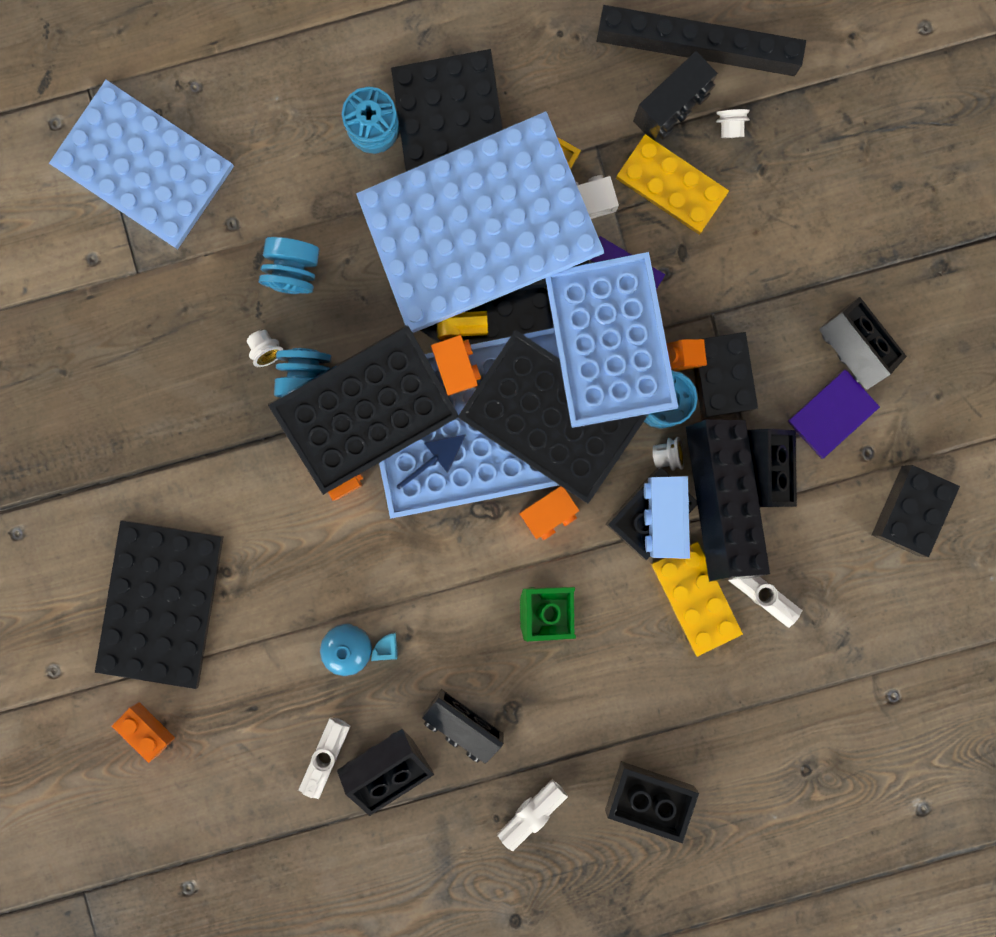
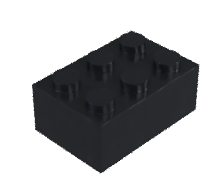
M695 51L639 104L633 122L653 140L657 141L659 138L664 140L674 130L673 126L678 120L683 122L692 113L691 109L696 103L701 105L710 96V91L715 87L713 82L718 73Z
M746 332L702 338L705 343L707 365L693 368L701 419L758 409Z
M914 465L901 466L872 532V536L914 555L929 558L960 486Z
M659 467L648 478L671 476ZM648 478L605 524L644 560L650 557V552H646L645 537L650 536L649 525H645L644 518L645 509H649V499L644 498V483H648ZM688 492L690 514L697 506V500Z
M621 761L605 812L608 819L683 844L699 792L691 784Z

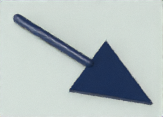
M466 434L424 443L434 457L399 483L397 489L404 487L437 460L448 473Z

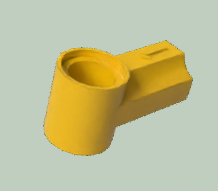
M487 311L463 312L437 323V338L439 340H447L459 335H488Z

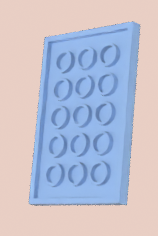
M108 80L104 81L49 162L50 165L177 250L234 167L231 162Z
M649 252L570 267L545 278L572 428L678 409Z

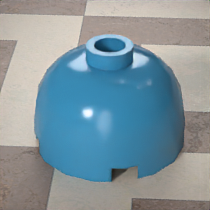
M351 624L337 625L328 631L322 639L320 647L321 661L326 669L340 676L355 675L363 670L369 662L372 653L371 640L367 633Z

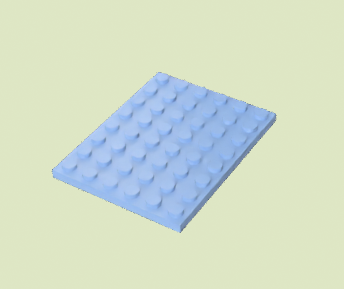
M546 111L356 193L405 326H409L412 333L604 254L603 247Z
M554 328L523 334L559 358ZM510 337L471 345L473 354L469 355L472 366L477 364L482 379ZM434 353L425 354L446 392ZM477 387L448 396L458 415ZM456 418L379 463L390 519L559 486V484L460 418ZM466 434L448 473L437 460L404 487L397 489L399 483L434 457L424 443Z

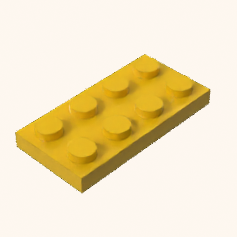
M646 134L616 176L618 181L699 235L729 192L728 189Z
M698 542L690 544V559L661 558L651 563L695 656L698 657L743 635L718 582H709L706 558Z

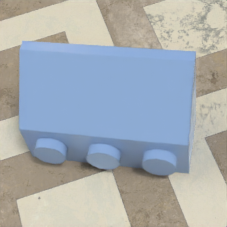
M688 476L648 478V483H644V498L649 499V509H645L644 514L645 525H649L650 535L645 537L646 552H650V557L690 559Z

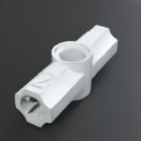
M760 576L749 579L728 580L750 597L754 603L760 605L788 628L798 620L803 611ZM766 587L770 592V597L762 602L759 599V591Z
M329 718L299 787V791L303 795L310 798H320L351 727L345 721L338 718ZM319 753H327L331 758V762H321Z
M552 779L533 798H528L517 809L516 815L497 833L501 842L508 849L514 851L532 832L536 833L547 823L550 818L549 815L568 798L567 793Z

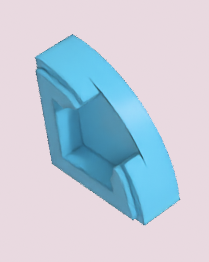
M396 632L390 633L378 641L372 652L371 661L398 658Z

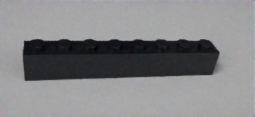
M603 5L596 42L689 58L697 51L709 62L795 76L802 67L807 41Z

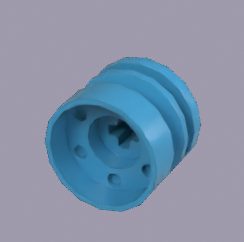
M364 87L355 90L347 97L343 104L341 115L347 134L355 147L363 152L372 154L384 152L392 147L399 136L400 127L395 104L390 96L379 88ZM373 113L371 120H367L366 118H368L369 114Z
M267 237L265 239L263 256L273 261L274 264H263L260 270L270 275H260L258 283L282 293H313V284L306 281L315 280V275L305 270V268L317 266L320 249L313 244L295 239Z
M306 348L277 351L276 358L288 361V363L276 364V369L287 372V377L275 379L274 396L281 397L330 369L329 367L319 366V363H330L331 355Z
M672 371L678 409L645 414L646 419L644 422L646 424L661 429L681 424L691 417L696 409L698 397L694 384L684 374Z

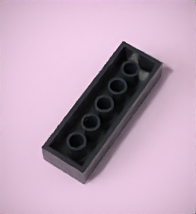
M705 419L687 426L686 433L709 582L749 579L769 575L770 568L746 420Z

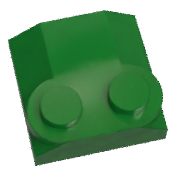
M575 587L523 588L520 596V629L524 641L576 639L574 631Z

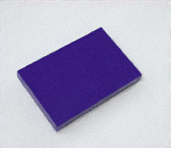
M845 369L787 422L821 459H824L877 411L880 406Z

